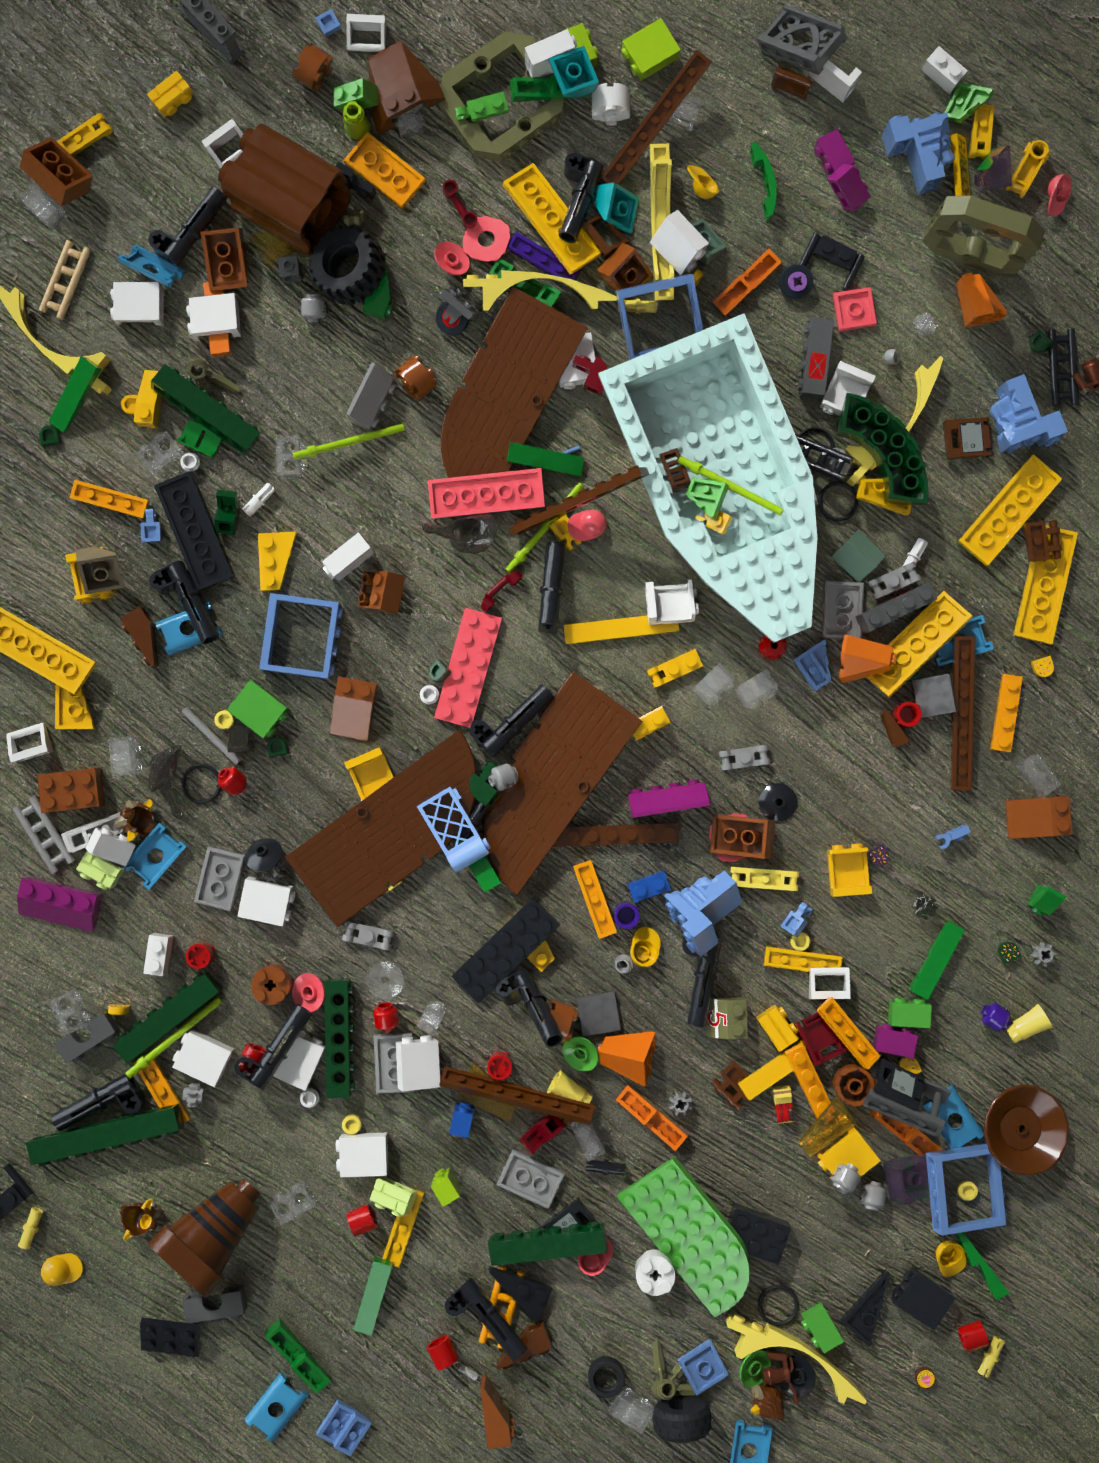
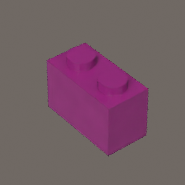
M838 129L817 139L814 152L817 158L822 160L823 168L827 175L833 174L842 164H855V160Z
M842 164L827 178V181L843 209L855 212L871 196L867 191L868 186L859 176L860 172L857 167L848 164Z
M883 1023L882 1026L876 1025L872 1046L879 1052L914 1059L918 1035L913 1033V1029L901 1027V1030L894 1029V1026Z

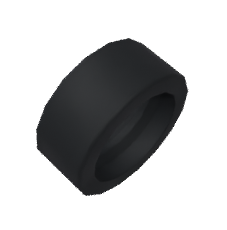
M602 1356L594 1360L588 1370V1383L591 1390L602 1398L616 1396L625 1384V1373L622 1364L611 1356ZM603 1366L614 1368L618 1374L616 1384L609 1388L599 1386L595 1380L596 1371Z

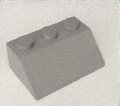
M373 362L346 413L351 423L369 432H372L373 428L376 429L379 425V416L382 411L386 410L389 404L387 400L390 394L393 395L397 388L395 377Z

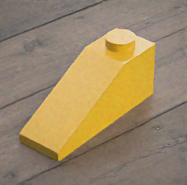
M144 371L134 413V423L139 427L158 429L162 396L151 389V380L158 371Z

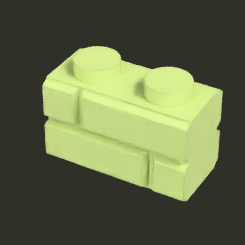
M88 851L85 852L76 868L77 871L81 872L80 876L82 878L95 880L97 882L96 885L104 890L114 888L125 870L121 865L92 855Z
M382 1176L376 1180L370 1201L375 1202L376 1207L380 1209L388 1208L392 1210L391 1213L393 1215L402 1217L411 1212L417 1191Z

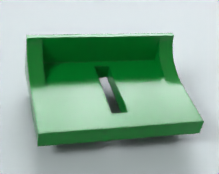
M190 419L182 435L177 440L178 444L214 459L222 441L221 438L203 425ZM203 431H205L206 433L202 439V442L199 448H197L196 446L199 442V439Z

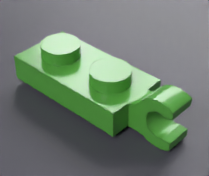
M504 92L466 101L467 107L455 108L457 121L471 118L472 123L509 113Z

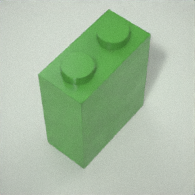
M249 680L227 709L228 712L264 739H267V737L271 738L277 731V728H275L277 724L284 722L289 715L287 713L289 708L253 680Z

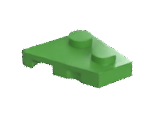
M959 83L944 112L948 114V121L963 123L994 95V91L991 88Z
M693 477L686 496L711 519L716 521L729 486L724 482Z

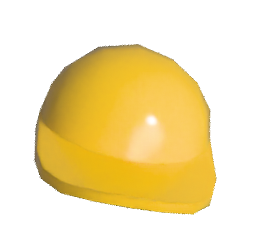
M693 165L687 166L690 175L694 179L692 182L693 190L697 196L702 199H710L718 194L719 189L716 182L704 169Z
M641 927L635 931L630 949V958L639 967L652 966L658 959L661 939L655 930L649 927Z
M947 1240L937 1246L935 1257L939 1270L944 1277L954 1276L965 1268V1251L959 1243Z
M72 1253L55 1255L43 1263L41 1277L49 1286L72 1283L81 1277L83 1264L80 1258Z

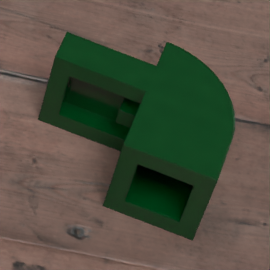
M217 490L216 500L218 509L214 519L216 533L235 535L240 515V500L237 498V492Z
M491 761L483 766L481 775L473 773L469 782L472 795L487 807H491L501 791L492 787L488 780L492 769L498 766Z

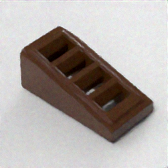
M678 448L659 454L672 492L676 493L689 488L691 481L686 468L678 463V459L681 456ZM673 457L677 458L676 460L666 462V460L671 459ZM679 464L678 467L669 470V467ZM682 472V474L672 477L673 474Z
M880 711L879 714L891 746L898 747L909 743L908 737L889 711Z

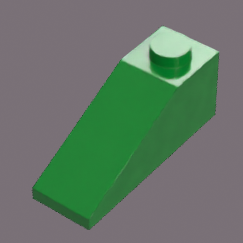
M385 259L386 270L383 271L385 275L383 281L379 282L380 287L372 292L373 295L371 297H366L362 308L364 314L386 321L387 316L390 317L393 311L387 262Z

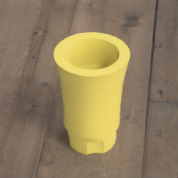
M1037 1004L1029 1012L1014 1020L1013 1024H1010L1006 1031L1012 1041L1017 1043L1022 1039L1026 1040L1053 1027L1042 1008Z
M561 1070L555 1075L547 1090V1093L590 1104L593 1097L590 1092L586 1091L584 1087L577 1084Z

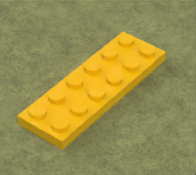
M534 163L503 181V187L570 275L601 255L602 252L583 228H581L575 243H567L559 237L568 208Z
M1032 454L957 542L985 566H988L1062 478Z
M1060 529L1059 542L1062 544L1063 549L1061 551V559H1054L1053 552H1049V560L1030 562L1013 636L1049 645L1053 644L1078 536L1077 532ZM1047 535L1048 546L1052 545L1051 535Z
M943 591L937 597V600L925 608L888 644V646L893 647L894 653L897 654L896 663L891 666V671L867 678L890 698L972 619V615Z
M0 607V652L77 696L97 663Z

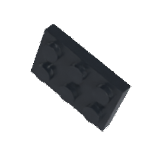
M142 1317L140 1322L141 1350L199 1357V1324Z

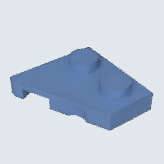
M825 639L793 660L814 692L831 681Z

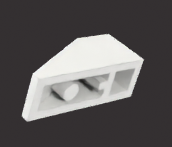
M120 812L62 833L61 836L67 851L73 853L85 848L95 828L102 830L104 827L114 831V835L119 834L120 832L115 829L114 823L120 817Z

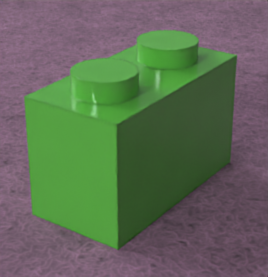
M361 78L335 87L334 107L343 111L344 106L350 101L357 102L363 110L378 105V86Z
M895 997V1000H889L888 1024L899 1027L931 1028L932 1005L926 1002V999L914 998L913 1002L907 1001V998Z
M822 1302L801 1313L804 1319L801 1323L807 1332H812L814 1336L811 1338L817 1349L821 1348L824 1354L844 1342Z

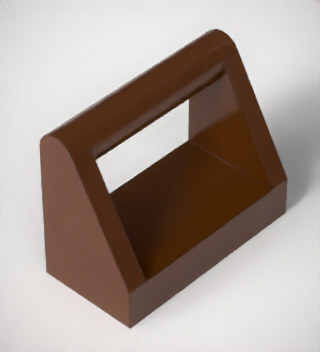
M778 65L771 86L806 100L814 79Z
M601 214L591 218L582 225V228L602 252L601 256L604 260H607L622 243L627 244L629 242L621 230L606 222ZM603 220L620 242L609 247L594 226Z

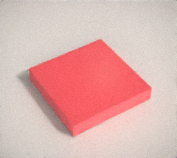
M871 287L833 293L838 332L877 325Z

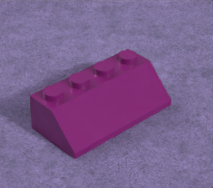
M699 779L690 780L688 785L681 786L680 782L669 784L670 788L662 789L661 785L650 787L651 791L643 792L642 788L631 790L632 794H627L631 817L710 806L705 782L700 783Z
M33 877L21 878L17 894L18 914L94 932L103 894Z

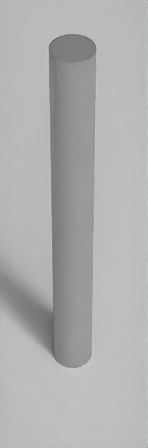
M188 707L182 710V713L235 765L241 762V759Z

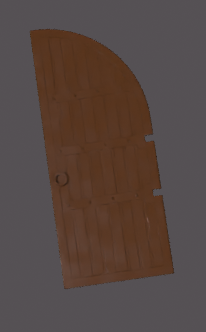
M512 286L482 341L488 346L486 349L479 347L461 380L463 383H466L465 388L457 387L446 409L441 429V454L448 478L510 471L514 464L507 462L510 442L525 444L588 327Z
M572 671L537 720L542 726L539 730L533 726L511 756L516 761L514 765L509 762L506 763L515 767L518 772L519 778L513 788L501 791L491 807H488L489 809L483 816V838H486L491 846L488 849L490 852L488 854L489 860L501 881L516 896L523 889L643 722L574 671Z
M461 730L456 731L285 856L337 927L387 892L388 888L385 885L387 882H390L394 887L425 863L421 857L426 855L428 860H430L442 851V848L417 808L418 805L448 787H451L452 790L456 788L461 796L459 802L467 815L470 816L475 797L470 791L469 782L473 773L476 774V767L470 746ZM449 792L442 796L440 804L451 807L453 798ZM428 804L423 807L427 815L435 816L437 805ZM440 806L437 817L448 820L450 809ZM453 810L450 821L461 823L463 815L460 811ZM436 820L434 828L437 832L444 833L447 822ZM449 823L447 834L458 836L460 826ZM446 836L445 846L447 847L455 838Z

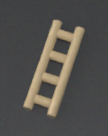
M69 240L65 242L39 307V311L45 314L48 308L57 311L56 318L64 320L91 252V249L84 247L82 252L72 249L74 243ZM69 256L79 259L75 270L65 266ZM62 273L72 277L68 287L58 284ZM55 291L65 294L61 305L51 301Z

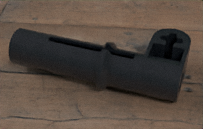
M578 153L567 155L564 165L565 177L578 183L571 193L572 200L559 232V237L567 243H575L577 241L589 206L594 202V192L604 168L598 160ZM584 189H586L585 195H584V197H583L582 203H581L580 208H579V211H578V214H577V216L575 217V214H576L577 208H578V206H579V203H580V201H581V198H582Z
M212 186L188 220L181 224V229L174 238L161 230H155L148 237L150 246L157 255L178 267L196 241L202 239L201 232L207 228L228 198L222 191ZM161 244H165V245H166V247H167L166 250L164 249V247H163Z
M557 541L546 543L543 586L540 587L542 597L538 632L555 634L558 632L560 596L563 594L561 582L565 545Z
M183 561L173 562L151 574L149 583L158 593L168 594L176 590L179 596L178 601L184 606L202 644H209L219 638V634L200 597L202 594L196 589ZM167 575H169L172 582L168 583Z
M540 684L508 717H504V721L495 730L486 722L477 720L471 724L470 734L494 758L517 734L522 733L521 730L554 698V695L543 684ZM478 727L480 729L483 728L486 735L490 731L492 732L482 743L480 741L484 737L477 732L476 729Z
M685 938L682 940L684 952L699 957L697 971L693 974L696 977L687 1023L690 1025L706 1027L714 981L718 978L716 970L721 940H718V944L701 957L696 952L692 953L689 950ZM708 962L709 967L704 988L702 1005H699L706 963Z
M521 969L497 984L496 993L506 1005H514L523 1000L524 1009L529 1012L545 1046L554 1047L562 1042L563 1035L546 1004V996L541 994L528 969ZM532 997L535 999V1001H536V1003H537V1005H538V1007H539V1009H540V1011H541V1013H542V1015H543V1017H544V1019H545L544 1021L542 1020V1018H541V1016H540V1014H539V1012H538V1010H537V1008H536V1006H535V1004H534V1002H533V1000H532Z
M296 1003L270 1045H266V1051L260 1061L249 1055L239 1056L234 1065L236 1074L264 1090L282 1061L288 1058L287 1053L312 1013ZM294 1026L292 1032L290 1033L285 1043L277 1053L276 1057L270 1064L269 1060L275 1053L276 1049L280 1045L281 1041L287 1034L290 1027ZM245 1061L248 1062L249 1068L252 1067L253 1063L257 1066L252 1074L248 1076L246 1074L249 1069L245 1068L242 1070L240 1062L243 1064Z
M123 1074L100 1088H93L92 1092L52 1114V1123L58 1131H63L96 1111L107 1109V1106L116 1100L126 1113L135 1114L143 1106L145 1095L134 1077L129 1078L126 1074ZM133 1092V1095H130L128 1097L125 1096L128 1093Z
M473 1278L467 1280L446 1300L445 1310L451 1316H458L471 1307L479 1318L478 1322L485 1325L513 1362L528 1349L497 1310L498 1306L493 1305ZM460 1294L463 1297V1299L467 1302V1304L465 1302H462L457 1306L458 1308L455 1309V1302L462 1299L459 1296Z

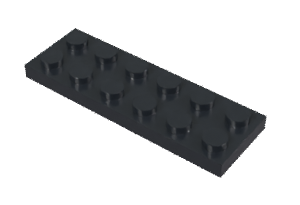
M185 472L154 485L196 589L202 591L234 578L191 472Z
M533 897L451 977L479 1004L500 981L505 979L561 924Z

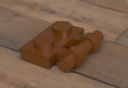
M1057 520L1049 521L1050 528L1047 529L1045 521L1024 524L1028 562L1049 560V552H1053L1054 559L1062 558L1061 551L1063 549L1062 544L1059 542L1060 527L1057 526ZM1047 535H1051L1052 545L1048 546Z
M733 1060L720 1073L725 1080L720 1082L717 1078H714L711 1084L715 1087V1091L718 1094L721 1093L730 1107L733 1106L739 1111L743 1107L739 1100L742 1097L747 1102L749 1100L742 1092L738 1083L749 1075ZM729 1085L737 1091L734 1095L727 1090Z

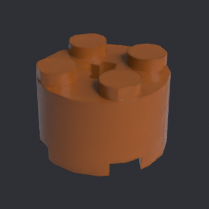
M310 43V46L306 45L297 59L299 61L297 70L293 68L292 77L311 90L318 92L322 87L324 76L329 77L333 67L330 65L333 57L313 43Z
M414 355L394 371V376L396 379L400 378L402 380V388L408 395L419 402L436 387L437 382L434 379L436 377L434 372L430 368L426 369L422 365V360L417 355Z
M270 964L263 967L252 978L251 989L254 998L266 1005L280 1003L292 991L293 978L282 965ZM271 980H273V983H276L274 988L269 986Z
M551 999L549 1004L552 1006L549 1010L563 1035L561 1043H564L565 1040L570 1041L572 1036L570 1027L572 1022L575 1023L578 1011L574 1010L573 1005Z
M845 1064L838 1068L832 1076L833 1090L837 1096L846 1104L855 1107L863 1105L869 1090L874 1088V1079L867 1070L858 1064ZM853 1081L856 1082L854 1088L850 1086Z

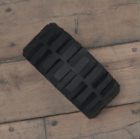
M345 225L344 228L339 226L334 231L329 230L326 232L327 235L325 237L321 236L318 240V245H315L312 250L314 253L310 256L309 260L312 263L309 265L311 279L318 289L338 304L344 305L347 303L348 305H354L356 301L358 303L365 301L364 298H369L373 295L372 292L375 289L378 290L380 287L379 282L383 281L385 276L383 271L386 270L385 254L382 252L380 245L366 231L357 226ZM359 253V259L354 270L344 277L337 278V269L342 260L351 254Z

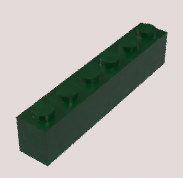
M164 364L151 380L152 390L244 456L258 442L260 432L256 426L246 423L238 413H232L224 403L214 400L206 390L196 387L191 379H185L174 367Z
M209 971L205 974L202 972L192 978L194 982L191 985L187 986L185 984L177 990V996L174 998L172 996L168 997L162 1002L163 1007L159 1010L154 1008L146 1015L148 1018L145 1021L139 1020L131 1026L133 1029L128 1034L124 1032L116 1038L118 1042L113 1047L126 1064L139 1056L223 990Z
M595 1221L588 1223V1225L571 1224L564 1228H561V1226H553L546 1230L534 1228L528 1232L516 1230L511 1234L498 1232L490 1236L488 1248L491 1266L607 1253L608 1241L605 1223Z

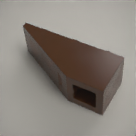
M138 606L120 618L123 622L121 626L126 634H130L134 639L132 643L135 648L141 650L144 654L142 657L144 662L148 666L151 665L157 668L159 664L155 624L146 610Z
M544 1320L540 1321L539 1324L534 1323L523 1329L518 1336L528 1349L514 1362L504 1352L497 1360V1369H508L518 1361L526 1362L536 1354L543 1355L550 1351L552 1339Z

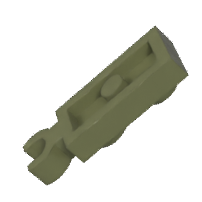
M365 209L346 210L344 214L346 226H361L366 217Z

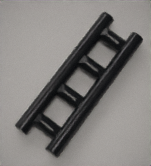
M1075 328L1067 329V335H1056V329L1048 330V337L1054 342L1049 348L1052 406H1059L1061 399H1071V405H1079L1078 385L1072 375L1077 374ZM1057 343H1068V354H1057ZM1069 361V373H1058V362ZM1070 380V391L1059 392V381Z
M795 434L798 443L804 446L802 452L810 470L840 482L845 480V475L841 474L845 462L852 464L854 457ZM811 449L821 452L817 463L807 460ZM828 456L838 459L833 470L824 467Z

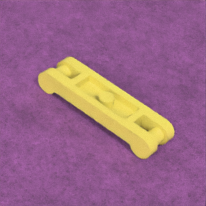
M731 867L730 870L732 879L737 883L738 887L798 891L799 888L797 878H799L800 872L744 867ZM740 873L745 874V881H739ZM785 877H790L789 884H784Z

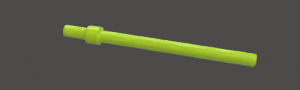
M402 423L319 446L306 447L307 449L293 452L292 455L294 460L308 456L312 458L323 452L405 431Z
M680 456L678 459V463L689 468L690 472L696 475L700 474L712 481L727 483L729 490L779 516L782 515L783 508L704 468L703 464L697 461L693 462L683 456Z
M578 483L567 497L573 496L574 498L578 496V492L583 490L584 486ZM559 517L544 523L521 551L518 550L514 559L505 568L507 572L512 573L520 563L526 560V555L549 530V525Z
M217 996L145 1057L139 1058L136 1061L137 1063L125 1074L132 1078L141 1069H146L153 1059L219 1006L222 1000Z

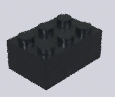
M733 1202L727 1221L743 1240L749 1255L779 1265L791 1230L788 1221Z

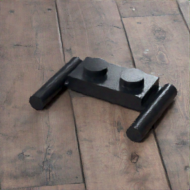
M813 233L799 264L806 266L811 255L814 254L850 271L842 287L844 291H849L865 256L824 235L821 237L818 233Z
M10 1163L4 1166L3 1169L15 1183L0 1195V1220L34 1193Z

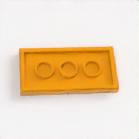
M366 132L343 160L347 166L355 170L357 174L402 210L426 182L425 177L369 132Z

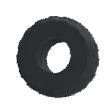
M679 1395L674 1396L670 1400L658 1401L653 1409L654 1431L661 1439L668 1442L689 1443L703 1439L712 1428L711 1408L705 1400L694 1396Z

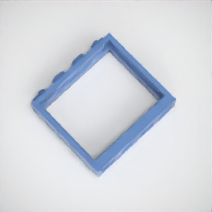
M693 274L616 290L629 360L663 346L634 352L624 298L686 284L695 333L703 330Z
M270 593L259 669L331 680L335 670L333 659L338 654L336 638H339L341 633V627L338 626L339 619L343 617L341 604L339 602ZM280 601L332 608L323 672L271 665Z
M987 1143L926 1153L934 1232L943 1236L1006 1225L1005 1192L1002 1188L1003 1172L999 1163L989 1152ZM987 1155L993 1217L948 1224L942 1161Z

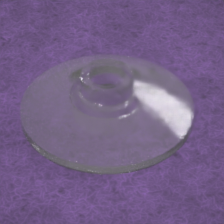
M378 962L370 967L366 974V988L377 999H392L403 988V973L392 962ZM382 977H388L389 982L383 983Z

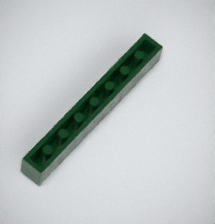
M178 1103L35 1137L26 1142V1147L31 1165L39 1164L40 1167L50 1164L52 1160L57 1159V1162L68 1160L69 1156L75 1155V1158L87 1155V1152L93 1151L94 1154L105 1151V1148L111 1146L112 1149L123 1147L124 1143L128 1142L134 1145L142 1142V1139L145 1138L155 1140L160 1138V1135L166 1133L167 1136L178 1134L179 1130L185 1125Z

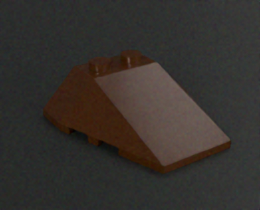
M401 40L368 58L369 82L378 86V105L371 107V116L379 135L396 127L393 119L416 106L425 103L428 108H431L445 100L439 82Z

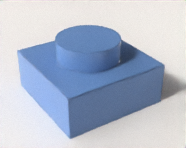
M332 9L315 17L325 37L342 29Z

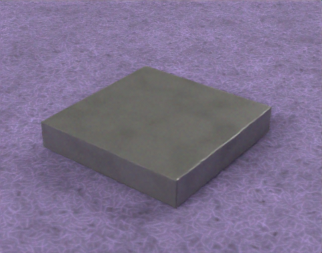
M951 674L912 680L916 704L920 705L922 712L921 718L958 712Z
M614 991L576 997L583 1036L621 1030Z

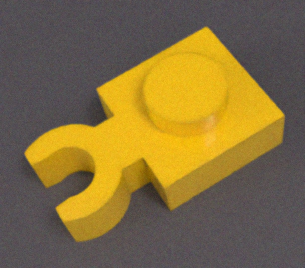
M719 511L716 521L711 519L706 513L703 517L696 515L695 518L702 522L707 521L706 527L725 535L733 517Z
M565 514L549 525L559 542L563 539L565 540V546L570 551L574 549L571 541H575L577 545L581 544V541L575 540L568 531L569 518Z

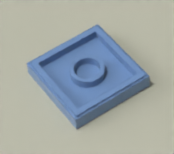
M710 1339L677 1359L696 1396L729 1376Z

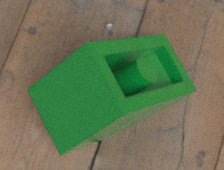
M1037 885L1027 905L1032 907V912L1040 916L1043 914L1051 915L1067 896L1050 887Z

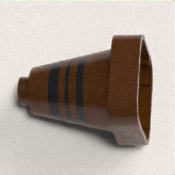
M244 1178L237 1186L230 1181L171 1225L166 1223L149 1241L148 1245L195 1290L207 1298L224 1279L222 1271L259 1208L254 1201L260 1193Z

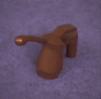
M1096 358L1081 364L1082 371L1090 383L1086 384L1080 373L1072 375L1081 390L1094 386L1093 390L1086 392V395L1099 388V362Z
M767 1352L768 1360L782 1361V1368L766 1367L762 1369L763 1384L772 1386L783 1381L788 1382L794 1394L793 1401L795 1404H798L797 1392L790 1381L791 1372L794 1369L792 1358L789 1357L790 1368L788 1370L785 1353Z

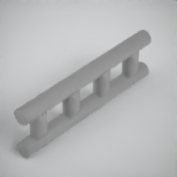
M35 795L29 798L32 805L23 810L20 806H16L13 808V811L53 875L59 871L56 865L64 860L69 865L75 859L67 851L63 839L47 813H41V805ZM36 811L42 821L32 826L27 816ZM46 827L51 838L42 843L36 833ZM56 844L61 854L52 859L46 849Z

